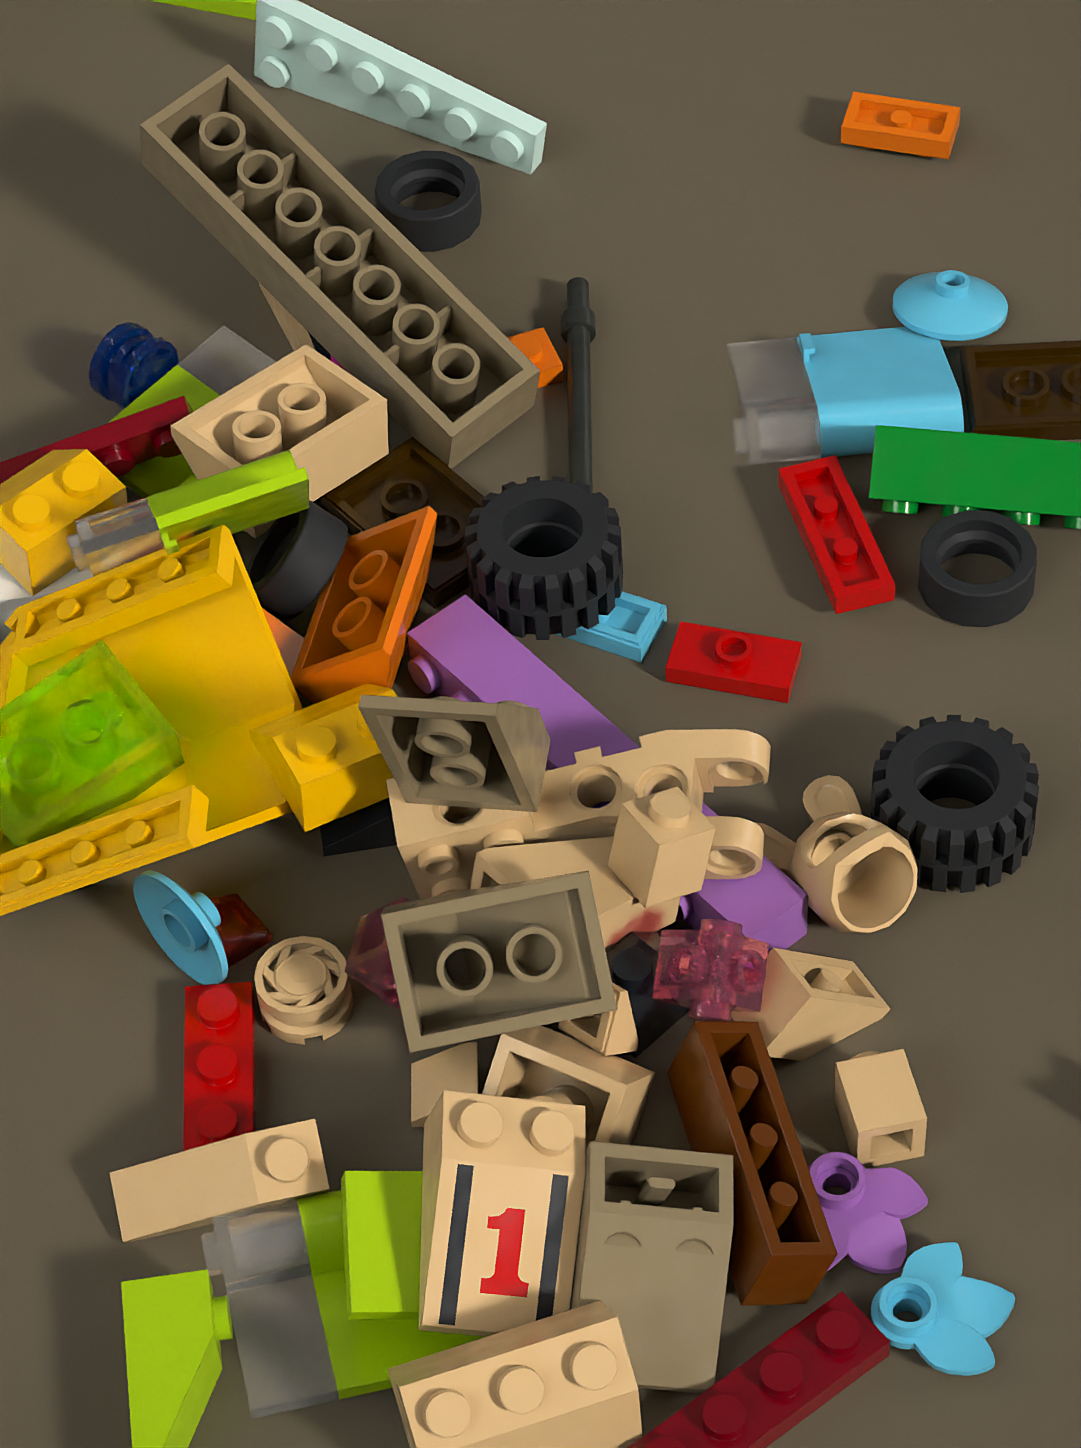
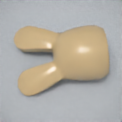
M826 775L815 779L804 791L803 804L812 824L801 834L796 843L774 828L763 823L754 822L764 832L763 855L808 894V906L825 923L840 932L867 934L889 927L906 911L916 892L918 869L908 840L886 825L863 816L854 790L840 776Z

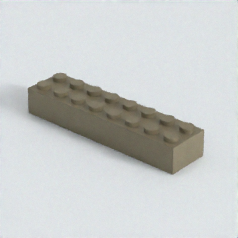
M229 63L140 124L141 164L352 376L386 398L387 412L412 437L449 468H454L534 406L540 369Z

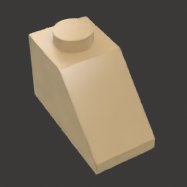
M773 948L724 1005V1008L734 1021L758 1022L770 1057L802 1061L881 1020L890 1010L886 1002L853 961Z

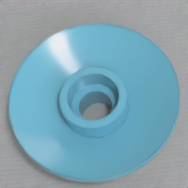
M955 270L925 273L904 281L894 292L892 303L896 318L904 326L923 336L947 341H966L990 335L1004 324L1008 312L1007 300L998 288L983 279Z
M147 870L137 876L133 883L136 905L150 933L167 956L188 976L203 985H218L225 980L228 974V963L222 940L215 928L221 923V917L212 901L201 892H195L191 895L178 883L159 872Z

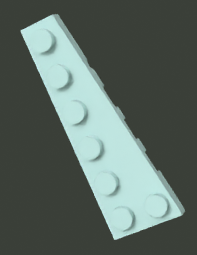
M257 0L254 76L263 79L268 85L274 88L285 87L530 175L542 162L546 122L298 0Z

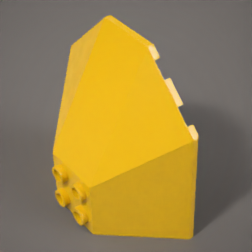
M225 525L178 542L179 552L167 555L165 548L19 606L4 623L12 631L0 644V916L293 812L253 744L249 730L301 710L302 705L231 531Z

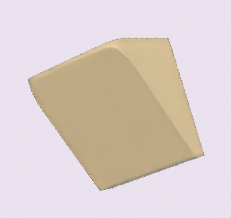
M614 983L612 985L618 1010L561 1021L558 1025V1029L604 1056L634 1052L638 1048V1036L628 991Z
M477 1041L462 1043L411 1063L412 1127H424L425 1121L443 1090L481 1094L480 1059Z

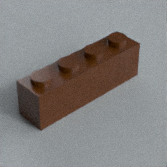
M694 1021L667 1071V1075L691 1151L733 1155L734 1225L729 1270L740 1305L807 1304L838 1253L758 1022Z

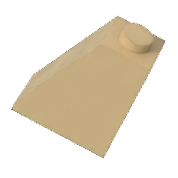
M614 836L486 848L476 853L470 890L589 870L606 954L631 932H654L674 923L681 897L645 908L608 867Z

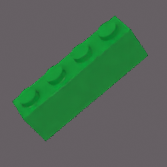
M876 425L869 498L882 499L881 511L918 514L919 503L943 505V517L967 510L986 508L1004 510V516L1014 519L1018 524L1039 525L1040 514L1064 515V528L1081 529V443Z

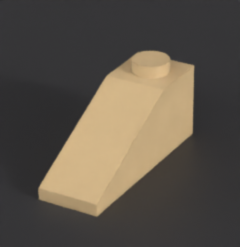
M315 1119L238 1135L110 1172L123 1243L297 1206L296 1199L330 1192Z

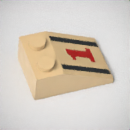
M443 1090L424 1123L419 1330L488 1337L570 1309L585 1181V1106Z

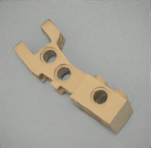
M694 729L663 730L639 736L641 748L604 757L600 746L574 752L576 764L545 771L537 812L406 803L395 779H387L386 783L397 846L420 899L470 890L476 853L486 848L614 836L621 803L677 786L702 812L704 792H714V787L749 786L764 781L765 785L768 782L771 746L767 739L747 730ZM610 801L606 806L592 809L595 804ZM706 816L716 827L704 879H741L758 873L762 868L764 832L762 828L754 822L740 817Z

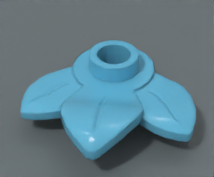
M945 1242L924 1246L907 1258L901 1277L890 1281L876 1293L871 1304V1322L890 1341L891 1346L900 1349H915L929 1366L938 1371L953 1375L969 1376L991 1370L995 1366V1358L985 1338L1001 1328L1014 1308V1294L992 1283L962 1276V1253L957 1243ZM901 1311H910L916 1314L920 1320L904 1322L894 1316Z

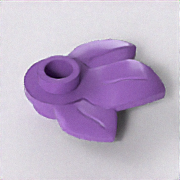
M830 1152L818 1157L808 1166L838 1253L828 1270L846 1256L854 1265L872 1273L887 1274L899 1272L903 1268L907 1250L905 1232L900 1219L910 1217L927 1206L928 1198L922 1188L911 1176L901 1170L892 1167L866 1169L858 1159L844 1152ZM831 1186H840L849 1193L833 1195L825 1192V1190Z

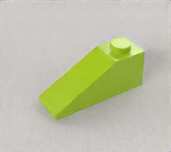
M208 1269L121 1282L132 1448H188L223 1369L220 1340L233 1339L230 1305L227 1295H214Z

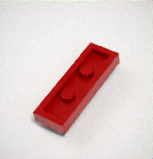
M836 455L778 468V486L835 614L894 601L895 582Z
M252 981L185 986L183 1151L256 1131L255 994Z

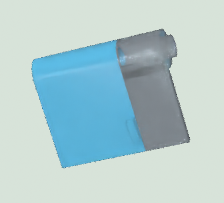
M906 326L822 335L804 333L799 334V337L727 344L728 356L742 405V418L732 419L734 451L736 455L746 454L748 465L818 459L834 455L838 457L873 453L876 425L964 432L961 395L940 340L918 334Z

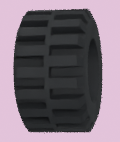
M540 476L527 477L526 483L517 484L512 481L502 485L501 493L490 492L481 499L482 508L473 509L469 516V526L465 527L471 597L474 598L475 603L503 628L506 626L510 627L511 635L524 638L527 633L535 634L536 640H550V635L560 633L563 638L576 635V629L581 626L589 630L599 624L598 614L608 616L615 608V598H620L623 589L622 538L619 516L616 509L609 508L608 498L601 492L591 494L590 485L580 481L569 484L566 482V477L553 476L552 480H540Z
M947 715V721L937 722L932 716L921 719L917 729H913L908 725L896 732V742L887 740L880 749V759L875 760L872 774L870 818L886 825L908 840L918 869L917 886L922 881L932 883L933 891L946 893V886H959L960 893L975 891V883L983 882L987 887L1000 883L1002 871L1012 875L1021 866V857L1028 856L1035 829L1039 773L1036 763H1029L1030 751L1023 743L1012 744L1013 734L1005 728L1001 727L994 731L989 728L988 720L975 717L972 723L961 721V715ZM940 798H960L970 801L977 806L966 809H950L930 801Z

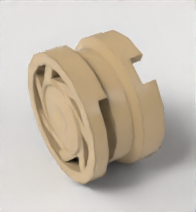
M308 936L284 939L270 947L258 961L254 981L262 1021H266L271 1028L272 1034L289 1043L304 1045L307 1038L321 1036L324 1041L338 1033L349 1020L353 1007L346 959L335 945L321 938ZM278 958L277 963L270 970L269 966Z

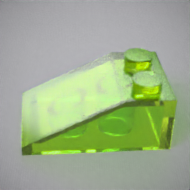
M103 640L94 644L0 709V830L15 849L57 834L133 800L185 763L176 731Z

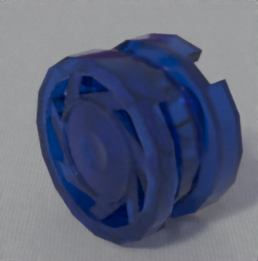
M125 322L117 325L105 335L92 357L89 369L91 388L101 397L109 401H115L120 408L125 409L179 364L177 349L171 342L162 337L154 338L148 329L137 323Z

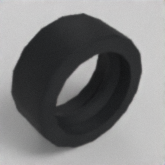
M428 150L405 154L387 164L377 177L374 191L376 209L419 251L435 252L455 247L470 238L480 225L482 213L480 181L474 167L460 156L445 151ZM424 192H443L458 198L445 207L433 210H414L400 205L403 200L410 196Z
M310 500L308 509L276 519L258 544L246 569L261 607L282 621L294 619L306 610L332 576L347 542L348 527L341 520Z
M967 510L948 515L932 525L921 541L918 589L925 604L942 619L958 625L989 627L1008 622L1025 610L1034 594L1037 547L1030 533L1014 519L996 512ZM979 553L1001 559L1013 569L1014 573L1001 581L989 584H973L953 578L941 568V565L954 556Z

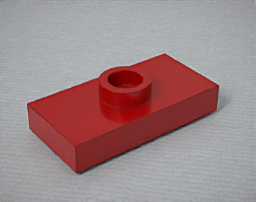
M680 621L665 667L666 682L789 703L802 657V642Z

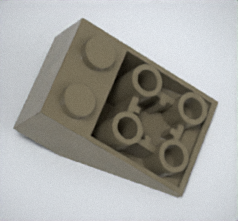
M591 1141L585 1149V1181L569 1310L601 1300L618 1316L638 1388L703 1393L715 1383L734 1225L733 1155Z

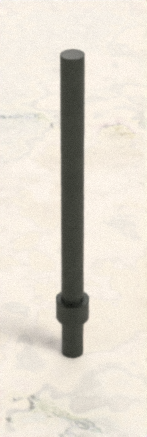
M575 277L567 282V309L561 315V336L567 343L569 484L580 481L590 485V493L592 494L590 343L596 336L595 314L589 306V283L584 278Z

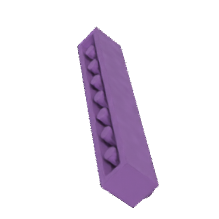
M466 594L407 633L410 653L408 671L415 684L427 694L433 692L436 696L452 697L469 702L497 703L499 701L511 700L524 703L529 707L538 708L551 739L545 771L576 764L574 752L598 746L601 748L603 757L640 748ZM610 801L595 804L592 809L606 806ZM703 803L702 813L705 816H718ZM763 855L762 868L755 875L741 879H704L700 891L681 896L676 920L680 922L685 920L703 937L706 946L717 959L722 962L730 961L743 974L749 977L773 948L786 950L807 934L808 894Z

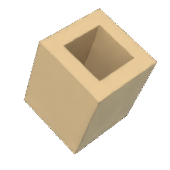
M678 786L623 802L620 806L608 867L645 908L700 891L716 827Z
M904 1049L884 1053L868 1051L857 1054L849 1060L836 1062L834 1102L851 1155L858 1159L865 1168L924 1156L927 1116Z

